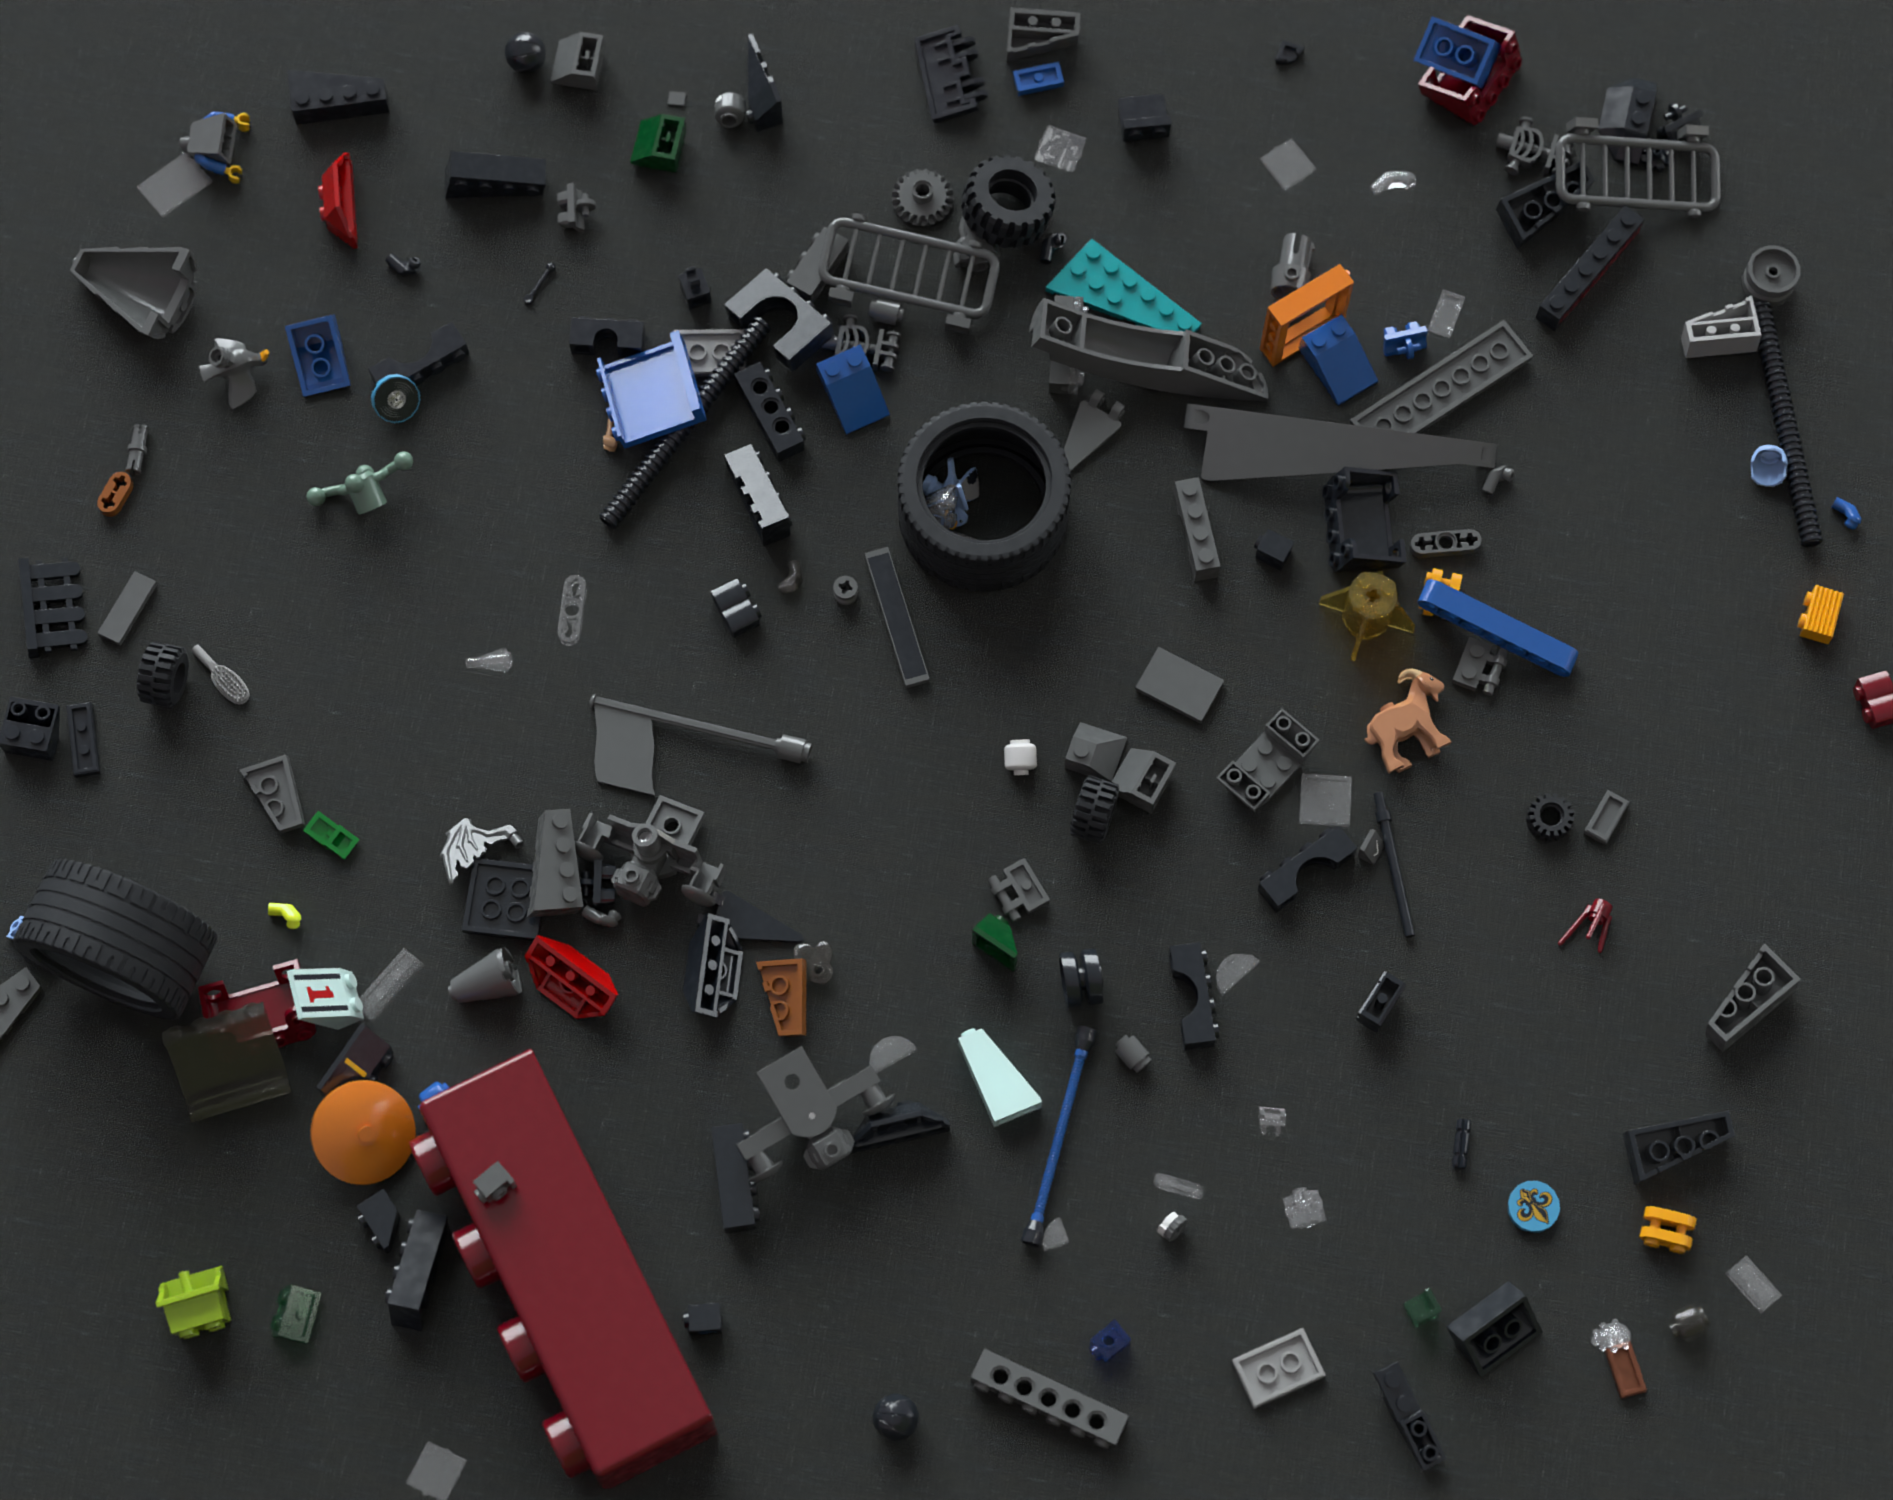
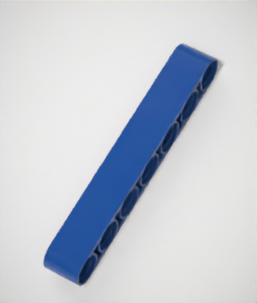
M1428 579L1417 602L1421 608L1559 676H1570L1579 654L1575 648L1437 580Z

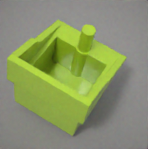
M223 1266L192 1275L189 1274V1271L178 1273V1279L160 1284L156 1305L157 1307L162 1306L164 1308L171 1334L180 1336V1338L190 1339L199 1336L200 1330L217 1331L225 1328L224 1323L231 1322L225 1291L229 1289Z

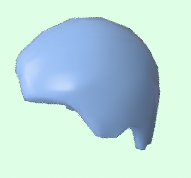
M1774 445L1760 446L1751 458L1752 480L1757 485L1765 487H1775L1783 483L1788 465L1785 452Z

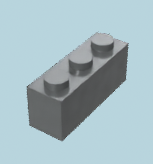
M826 227L822 229L820 234L816 233L814 235L811 247L807 252L804 251L801 254L798 266L795 270L792 269L788 273L785 280L789 288L791 286L794 287L803 300H809L812 303L815 302L826 286V283L820 278L818 273L820 257L828 229ZM837 233L828 265V273L831 276L849 252V240Z

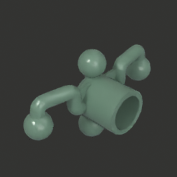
M399 452L396 454L393 462L374 473L372 467L361 465L357 468L356 474L347 476L345 484L309 489L306 496L307 501L310 505L320 506L324 503L326 497L349 494L358 514L371 511L387 503L379 481L384 480L398 469L403 471L409 470L413 465V457L408 452Z

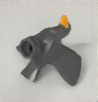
M215 339V347L209 354L210 364L201 365L200 373L204 382L215 377H226L229 380V405L232 409H236L249 401L257 392L255 381L249 369L252 366L267 364L269 351L264 350L261 353H253L246 350L244 343L229 339Z

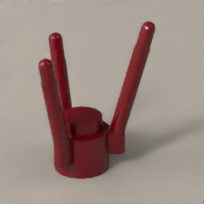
M1595 899L1592 906H1586L1584 912L1563 935L1558 945L1562 946L1589 915L1588 919L1592 924L1586 939L1589 940L1597 925L1603 924L1597 949L1598 953H1601L1608 926L1612 920L1610 913L1613 906L1603 899Z

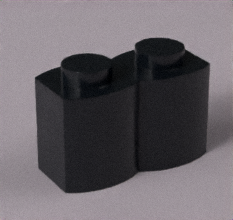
M738 579L711 591L714 604L733 638L760 626L759 618L762 617L756 604L752 605L748 600V597L751 595L746 584H740Z

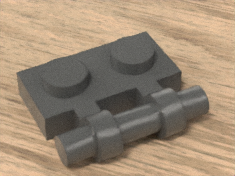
M1469 637L1452 683L1475 691L1478 683L1485 685L1483 693L1492 696L1494 689L1499 686L1501 671L1507 665L1508 660L1506 658L1509 651L1500 648L1496 656L1491 655L1490 651L1493 645ZM1485 664L1493 666L1489 675L1482 673Z
M1025 858L1003 869L1006 879L1002 882L999 881L996 875L988 879L992 887L990 889L994 897H998L1003 905V912L1006 916L1009 915L1013 923L1021 919L1017 911L1020 907L1023 906L1027 914H1030L1050 903L1048 895ZM1011 887L1018 897L1011 901L1006 893V890Z

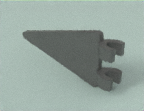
M1098 389L1094 391L1089 402L1081 401L1065 444V458L1068 460L1070 472L1121 428L1119 420L1125 413V406L1117 401L1109 415L1098 409L1105 400L1103 398L1105 394Z

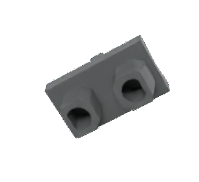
M574 183L567 184L566 191L557 193L559 206L562 208L568 207V212L559 213L558 223L562 228L573 227L577 232L585 231L584 217H589V212L596 209V202L593 199H589L588 193H583L581 190L576 189Z

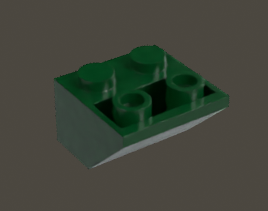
M660 114L641 120L630 164L676 173L687 133L685 118Z

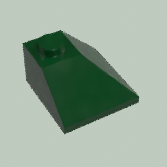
M989 913L972 930V944L1014 972L1017 967L1018 954L1011 927L1008 926V921L1000 915L993 916Z

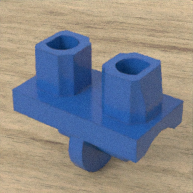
M1411 322L1405 326L1404 331L1397 332V329L1394 327L1385 328L1383 347L1385 357L1405 353L1408 360L1413 359L1414 351L1427 348L1426 336L1428 331L1426 326L1420 327L1417 322Z

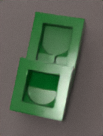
M317 811L302 831L343 860L360 840L320 811Z

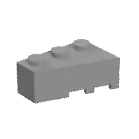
M1752 296L1745 298V301L1738 304H1729L1725 306V309L1718 312H1709L1686 321L1681 336L1685 358L1756 352L1761 339V331Z

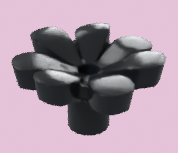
M1647 148L1643 149L1642 153L1644 155L1640 157L1642 164L1647 163ZM1652 149V171L1656 168V171L1660 173L1664 171V166L1669 167V158L1667 157L1669 156V150Z

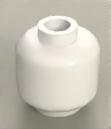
M1028 739L1010 740V744L1004 747L1005 768L1014 771V775H1029V770L1037 767L1036 746L1031 744Z

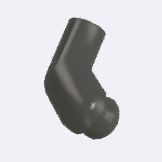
M1505 465L1492 469L1487 476L1482 490L1493 495L1498 482L1503 480L1511 481L1514 478V470Z

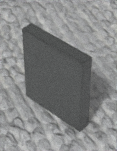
M669 91L668 105L684 106L686 93Z

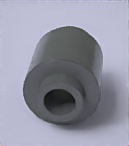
M879 297L878 299H872L868 317L874 318V321L897 326L898 322L903 321L905 308H901V302Z
M1125 1035L1115 1044L1117 1047L1115 1053L1130 1070L1133 1069L1136 1073L1140 1072L1152 1061L1148 1056L1150 1053L1134 1035L1130 1038Z

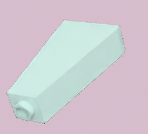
M973 1028L961 1034L962 1037L958 1038L959 1048L994 1127L1041 1108L1042 1101L1039 1095L983 1029L976 1031Z

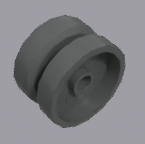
M1769 245L1759 248L1752 254L1742 275V289L1745 296H1752L1754 303L1768 301L1771 303V307L1782 305L1789 299L1800 277V264L1796 256L1781 246Z

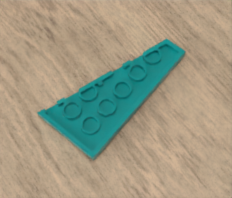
M1093 239L1078 252L1045 289V292L1051 294L1074 296L1075 301L1086 304L1091 309L1120 320H1129L1136 323L1137 326L1182 332L1187 329L1196 333L1202 324Z

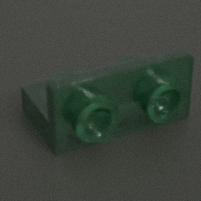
M294 1284L287 1285L284 1289H281L277 1299V1304L280 1305L277 1315L273 1316L270 1329L273 1330L272 1337H281L302 1344H308L322 1293Z

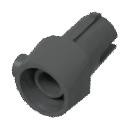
M1296 233L1287 234L1283 239L1279 264L1273 267L1271 273V295L1277 300L1284 298L1311 280V273L1308 268L1311 251H1315V247L1311 239L1303 234L1297 254L1293 253Z

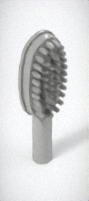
M199 645L194 646L191 652L211 671V679L219 692L234 704L240 705L247 702L250 693L242 679L231 669L218 665Z

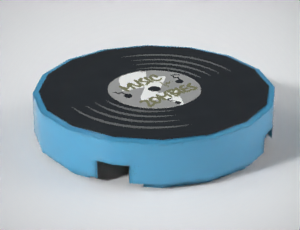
M399 374L387 375L376 384L371 394V403L376 414L385 421L392 423L404 422L417 411L420 403V394L415 383L409 378Z

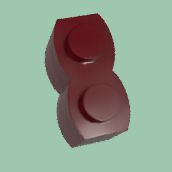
M1887 671L1858 678L1855 687H1853V694L1855 699L1860 701L1864 708L1862 709L1864 721L1869 723L1872 729L1892 724L1893 683Z

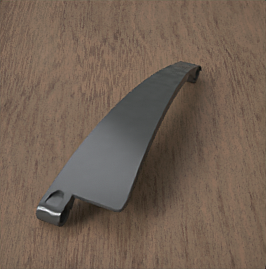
M1187 404L1184 428L1208 431L1201 477L1204 480L1211 481L1337 473L1343 467L1381 470L1466 464L1495 468L1498 444L1194 404Z

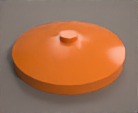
M357 1080L345 1083L326 1095L314 1113L310 1134L313 1151L320 1164L330 1174L347 1183L365 1185L389 1178L405 1164L411 1154L409 1141L415 1138L416 1129L412 1111L399 1093L389 1086L376 1081Z

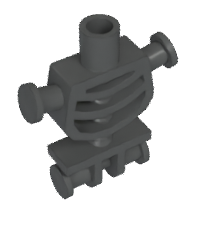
M1530 117L1519 118L1521 127H1516L1514 137L1499 133L1495 147L1510 150L1507 158L1510 164L1505 167L1507 173L1517 175L1519 172L1518 167L1524 169L1532 168L1542 156L1547 158L1543 174L1548 175L1551 165L1555 166L1551 174H1556L1555 149L1559 135H1554L1550 149L1543 148L1544 140L1542 133L1538 129L1530 128V125L1533 124V119ZM1572 143L1567 144L1565 147V167L1569 165L1567 158L1571 157L1572 152L1570 148L1574 146Z
M848 314L843 316V321L846 322V325L840 326L839 335L833 336L822 346L824 349L835 350V355L861 344L866 357L868 353L875 354L873 361L874 371H878L879 361L883 360L884 363L881 364L880 369L891 373L895 370L893 362L897 360V355L893 352L899 350L897 342L901 338V334L895 331L887 332V342L883 341L884 329H880L877 344H870L867 330L863 326L855 325L857 316ZM850 335H853L855 341L850 340ZM858 335L864 338L865 343L859 342Z

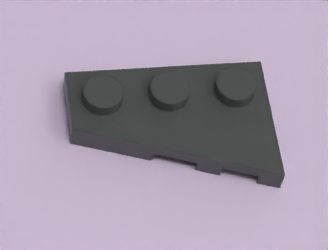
M283 755L240 769V772L246 778L251 789L257 795L264 809L281 833L306 826L289 756Z

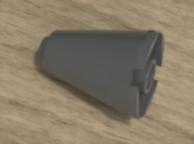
M506 947L498 948L451 979L448 991L452 1000H457L458 1003H466L520 994L522 992V982L518 969L514 970L511 964L515 961Z

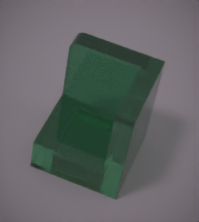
M1430 1288L1425 1289L1422 1294L1403 1304L1415 1328L1438 1317L1442 1312Z

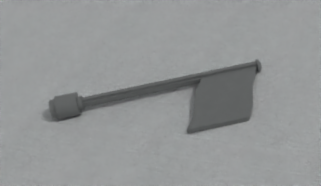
M597 694L592 695L589 701L590 707L595 709L597 735L594 763L598 783L655 796L652 779L655 749L652 721L771 749L778 753L777 758L799 764L802 762L808 763L812 751V743H808L806 739L783 734L782 738H777L776 740L598 697Z

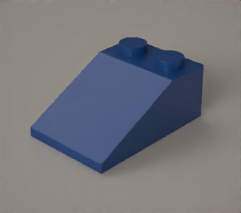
M1432 16L1414 61L1429 68L1433 67L1436 71L1483 90L1501 45L1493 39Z
M335 314L285 326L303 397L351 385Z
M1342 314L1302 337L1298 349L1338 406L1378 382L1355 332Z
M861 344L816 364V371L846 435L890 416Z

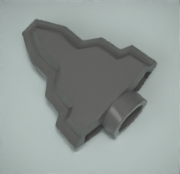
M961 217L959 226L960 238L956 243L969 245L970 240L983 243L982 249L993 252L999 258L1001 253L998 245L988 244V240L984 238L981 240L976 236L977 232L975 230L971 231L968 227V221ZM954 253L955 267L968 268L971 256ZM975 257L972 271L980 272L987 269L989 261Z

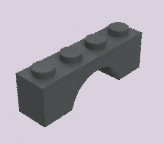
M1199 477L1175 481L1173 494L1178 515L1181 516L1185 527L1189 561L1194 582L1216 578L1219 576L1220 562Z

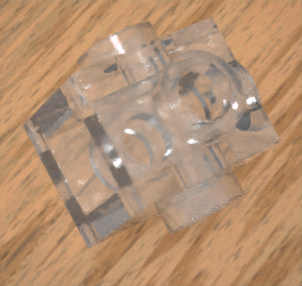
M1301 1187L1292 1190V1195L1283 1198L1285 1213L1291 1229L1308 1228L1326 1220L1323 1202L1318 1190H1307V1187Z

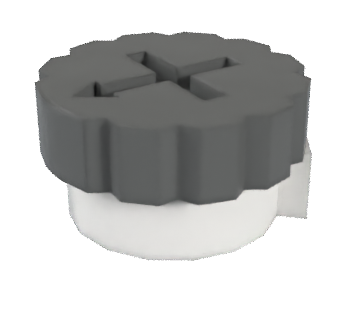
M1172 1212L1159 1225L1157 1232L1169 1242H1172L1183 1232L1188 1220L1183 1215L1178 1216L1175 1212Z

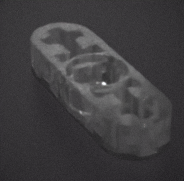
M579 575L569 576L563 586L557 633L561 643L567 646L576 644L581 637L587 587L585 580ZM574 583H578L580 587L577 588L576 598H572L573 592L571 587L574 586ZM569 605L579 607V612L574 616L567 615L565 610ZM568 622L572 623V630L575 633L571 634L570 638H566L565 633H563L568 631Z

